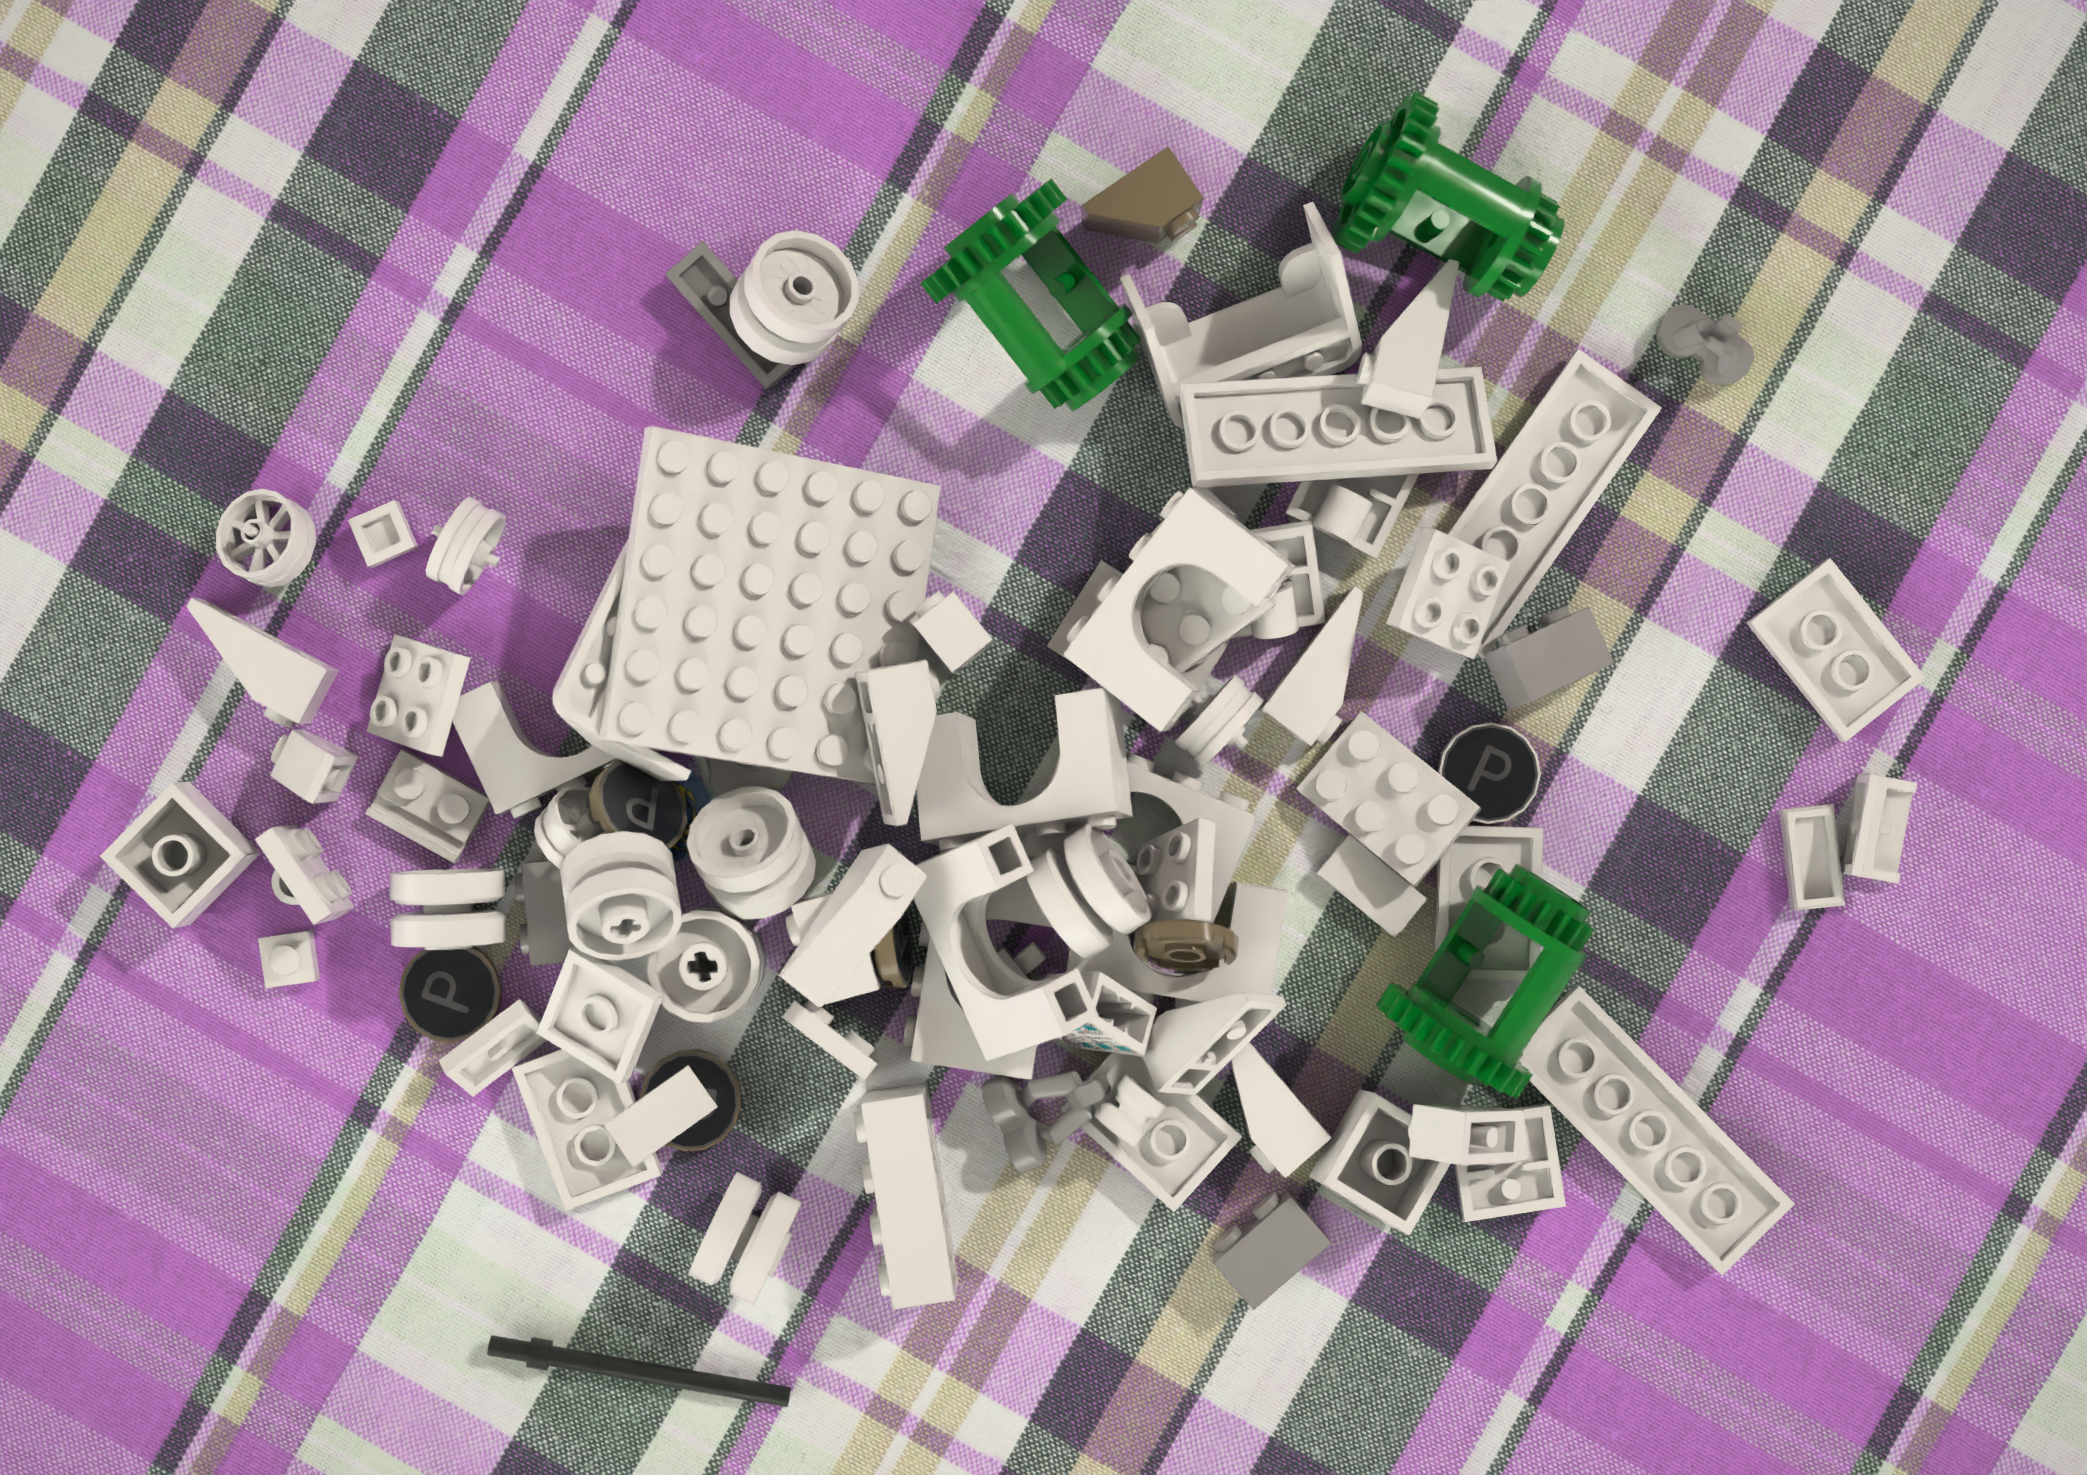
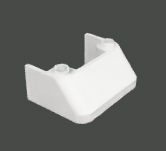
M1313 202L1303 205L1312 243L1291 251L1283 258L1278 269L1281 287L1188 323L1182 308L1175 303L1161 302L1145 308L1130 274L1120 277L1129 309L1133 313L1132 319L1136 332L1141 338V345L1173 423L1178 427L1184 428L1179 396L1182 384L1327 376L1349 368L1360 357L1362 342L1341 252Z
M627 540L554 687L553 704L557 713L583 738L598 749L660 781L687 780L691 770L649 748L599 740L628 546Z

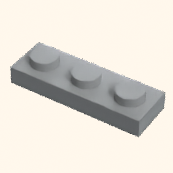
M704 241L700 242L665 273L667 278L767 391L797 366L772 362L752 351L737 334L730 317V294L738 280Z

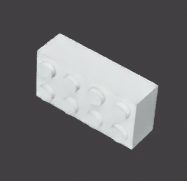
M925 1082L867 1091L861 1105L857 1106V1112H854V1124L858 1143L867 1142L869 1156H865V1163H862V1175L866 1194L875 1193L877 1206H873V1214H870V1227L874 1245L883 1244L885 1255L881 1257V1265H878L882 1297L891 1295L893 1310L953 1301L956 1297L958 1276L928 1084Z

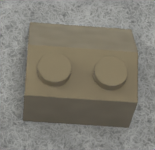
M1168 146L1082 204L1081 222L1089 231L1152 243H1159L1168 236L1173 243L1197 226L1195 221L1200 217L1203 196Z

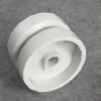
M798 230L776 233L760 245L750 264L745 268L730 294V317L737 334L752 351L766 359L788 365L812 362L829 348L838 332L843 329L851 318L859 302V280L850 260L836 245L821 236Z
M762 786L739 787L717 796L704 806L690 825L687 847L691 860L698 874L703 878L705 887L713 902L725 914L744 920L770 917L787 910L802 898L814 880L816 859L805 831L801 828L792 804L778 791Z
M1089 823L1066 837L1064 840L1065 854L1049 848L1031 860L1030 863L1034 872L1027 875V880L1039 906L1059 936L1080 957L1091 959L1111 946L1113 942V929L1128 935L1148 922L1152 914L1142 886L1120 851L1101 830L1091 828Z
M627 831L607 833L581 842L566 855L560 868L569 940L579 951L599 959L625 960L639 958L660 950L676 937L682 925L678 889L676 888L673 856L662 841L643 833Z
M434 869L389 873L391 900L401 905H423V911L400 913L391 919L392 946L425 947L426 950H456L473 948L474 945L496 944L506 941V916L497 910L473 909V903L494 902L505 895L504 869Z
M703 906L681 914L682 925L676 937L660 950L648 954L647 975L650 985L664 994L661 1004L666 1010L686 1021L710 1023L730 1017L755 996L764 979L766 953L761 936L747 919L744 920L725 914L719 907ZM706 953L708 960H716L718 964L717 969L711 972L703 970L700 965L701 956Z
M737 1172L713 1217L688 1275L712 1286L721 1280L730 1260L733 1259L739 1263L729 1284L730 1295L754 1305L767 1277L774 1276L793 1235L789 1231L802 1202L779 1191L770 1197L759 1218L753 1215V1212L762 1193L761 1182Z

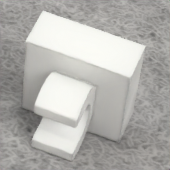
M1034 941L1015 957L1005 945L996 951L1006 966L1017 975L1028 980H1033L1028 973L1046 959V956Z

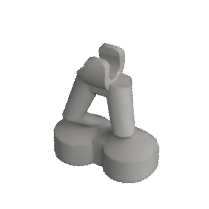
M1681 304L1667 311L1657 328V343L1667 356L1676 359L1693 357L1699 361V369L1704 379L1716 386H1727L1739 381L1747 374L1754 361L1753 348L1747 341L1736 334L1740 331L1743 324L1726 313L1716 321L1690 305Z
M1076 1071L1029 1080L1023 1089L1013 1078L1003 1075L989 1079L982 1085V1096L986 1109L992 1120L1000 1127L1007 1154L1014 1167L1021 1173L1044 1165L1047 1154L1046 1140L1056 1145L1061 1144L1094 1118L1096 1111L1093 1104L1101 1101L1111 1091V1086L1104 1074H1098L1082 1081ZM1066 1097L1070 1105L1051 1126L1039 1123L1029 1114L1030 1106L1037 1099Z

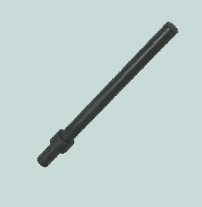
M491 1335L487 1351L488 1356L526 1362L527 1368L547 1371L548 1367L552 1366L787 1408L791 1394V1387L563 1348L553 1346V1340L532 1337L531 1342Z

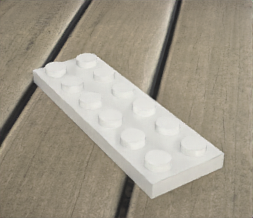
M1579 349L1574 352L1447 533L1451 537L1510 563L1476 654L1482 659H1485L1483 654L1491 651L1498 641L1497 637L1502 635L1662 409L1661 406Z
M1482 367L1438 369L1433 399L1420 419L1361 404L1364 384L1357 383V374L1182 384L1179 396L1192 488L1492 469L1497 463V456Z
M1576 984L1549 1011L1519 1060L1522 1063L1521 1065L1529 1069V1072L1533 1074L1529 1081L1718 1273L1723 1275L1795 1203L1579 985Z

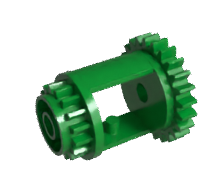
M1411 91L1408 97H1404L1400 107L1397 106L1390 121L1388 119L1386 122L1381 121L1375 127L1357 155L1340 193V200L1344 201L1338 211L1340 215L1333 225L1335 228L1331 236L1336 244L1358 254L1361 249H1365L1369 240L1378 243L1388 233H1391L1445 263L1449 259L1459 261L1458 270L1465 273L1463 290L1476 298L1487 293L1504 302L1505 298L1509 300L1512 294L1518 297L1524 296L1535 285L1546 269L1561 239L1564 219L1556 215L1560 205L1557 204V201L1542 194L1541 182L1532 177L1525 176L1514 185L1439 144L1441 130L1439 126L1435 125L1438 118L1436 116L1439 107H1437L1438 103L1416 91Z
M1051 178L1021 202L1011 193L943 248L951 258L920 284L936 304L951 293L959 302L965 299L1026 376L1027 380L1024 382V385L1030 393L1034 394L1040 390L1054 409L1065 403L1073 412L1106 389L1140 359L1134 347L1141 342V338L1127 321L1133 315L1131 310L1125 303L1118 306L1056 227L1061 220L1054 213V210L1068 198ZM1020 255L1023 256L1048 288L1049 293L1059 302L1082 332L1063 349L1058 346L1000 272Z
M1516 863L1510 873L1498 868L1486 888L1476 885L1470 895V901L1418 981L1413 982L1408 990L1399 984L1396 985L1391 982L1376 1006L1379 1007L1378 1009L1386 1014L1385 1016L1388 1019L1397 1023L1396 1026L1406 1031L1403 1039L1412 1048L1437 1066L1470 1085L1478 1086L1481 1081L1485 1085H1491L1501 1093L1503 1091L1510 1097L1518 1098L1533 1076L1529 1072L1530 1070L1522 1066V1063L1519 1061L1523 1056V1051L1578 967H1581L1588 957L1581 949L1593 933L1594 928L1585 922L1591 913L1588 908L1551 883ZM1502 922H1505L1544 948L1491 1027L1451 1000L1470 971L1479 968L1485 960L1483 951Z

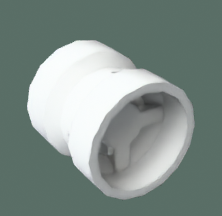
M1126 1074L1117 1085V1095L1114 1097V1102H1104L1094 1116L1115 1135L1135 1147L1144 1135L1142 1125L1147 1123L1149 1119H1156L1166 1105L1146 1087Z

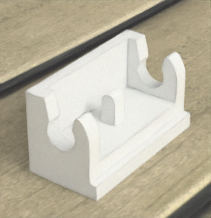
M1857 774L1841 859V873L1899 884L1901 874L1898 873L1911 799L1912 794L1916 793L1918 783L1873 774Z

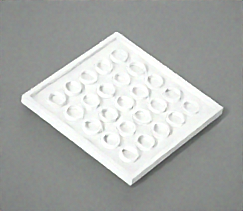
M646 427L599 740L876 785L855 672L917 659L920 633L913 623L921 618L916 609L925 602L941 486L661 427Z

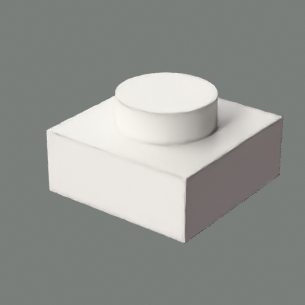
M393 500L348 520L368 567L373 568L419 548L399 501Z
M313 930L258 938L265 989L320 980Z

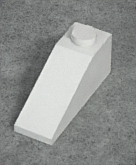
M1449 259L1384 333L1373 353H1364L1357 374V383L1364 384L1361 404L1417 419L1421 418L1433 399L1459 261Z
M1356 586L1349 589L1327 618L1326 623L1321 626L1259 708V710L1307 746H1312L1316 739L1324 744L1342 721L1335 714L1343 705L1363 591Z
M191 598L187 605L188 610L251 698L267 707L264 715L288 728H292L294 722L298 724H311L339 670L207 600Z
M913 660L855 672L883 822L887 825L900 826L908 822L937 713L935 699L940 697V685L935 670L933 668L929 669L927 660Z
M890 844L861 850L779 976L816 1006H823L901 918L927 878V875Z
M1242 992L1165 1011L1154 1019L1145 1055L1143 1056L1157 1092L1196 1095L1287 1005L1284 997Z
M1249 1042L1230 1061L1247 1130L1251 1140L1256 1144L1249 1152L1268 1174L1276 1168L1286 1178L1327 1143L1331 1136Z

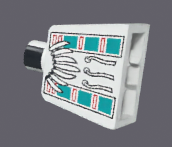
M1080 972L1098 1015H1106L1108 1019L1097 1017L1072 1032L1058 1037V1039L1079 1049L1144 1056L1157 1008L1102 972ZM1062 973L1047 974L1043 980Z

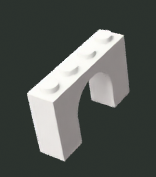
M1189 488L1185 494L1180 491L1176 492L1167 502L1160 513V516L1165 521L1153 536L1146 533L1135 544L1128 556L1134 562L1122 577L1115 574L1104 585L1097 596V599L1102 604L1090 619L1084 615L1073 626L1066 637V640L1071 645L1063 654L1160 732L1169 731L1201 689L1160 658L1152 650L1144 636L1141 624V609L1145 595L1151 585L1161 575L1173 568L1184 565H1196L1215 574L1254 606L1265 607L1296 567L1199 490Z
M488 682L459 697L452 722L496 815L505 814L509 811L514 819L542 807L539 797L554 790L559 792L562 788L577 785L585 787L588 783L584 776L601 768L605 771L615 761H619L618 758L593 745L583 752L569 757L554 756L540 750L523 733L500 682ZM651 749L656 753L662 751L657 749Z
M1104 687L1055 695L1060 743V760L1056 774L1049 786L1040 795L1029 802L1014 806L999 804L989 794L983 783L980 770L976 720L959 712L936 715L916 789L921 841L939 846L942 853L1012 823L1018 835L1036 832L1037 838H1055L1067 835V827L1089 823L1091 828L1108 830L1117 827V819L1133 817L1120 700Z
M1127 752L1126 759L1130 792L1147 793L1162 799L1175 811L1181 825L1197 818L1216 822L1211 921H1209V923H1214L1257 819L1256 815L1247 812L1250 802L1225 791L1221 792L1219 799L1210 797L1200 792L1203 782L1176 771L1172 779L1169 780L1152 773L1156 765L1155 762ZM1059 757L1058 762H1057V764H1056V766H1055V769H1054V771H1053V774H1052V776H1051V778H1050V781H1049V783H1048V786H1049V784L1051 783V781L1053 780V778H1054V776H1055V774H1056V771H1057V768H1058V765H1059L1060 757ZM1084 825L1067 827V835L1055 838H1037L1036 832L1028 833L1023 848L1026 854L1035 858L1049 848L1065 854L1064 840Z
M1013 823L915 865L927 875V878L913 899L986 1061L1064 1036L1099 1017L1078 968L1041 981L1028 980L1017 975L1006 966L991 943L985 919L986 905L990 894L1034 872Z
M1128 863L1135 874L1136 864ZM1235 881L1227 929L1232 930L1238 937V952L1235 961L1230 965L1225 963L1224 959L1219 960V967L1213 968L1210 971H1187L1180 973L1162 971L1141 961L1134 953L1128 935L1113 929V942L1111 946L1091 959L1082 958L1069 948L1065 972L1078 968L1079 972H1102L1149 1003H1154L1155 994L1174 997V1006L1178 1008L1242 992L1271 995L1288 891Z
M1027 875L990 894L986 905V920L1000 919L1053 928L1033 895ZM922 920L919 946L928 947L925 967L915 966L911 996L919 997L920 1001L917 1018L907 1016L903 1047L912 1048L910 1061L1032 1080L1037 1045L986 1061Z

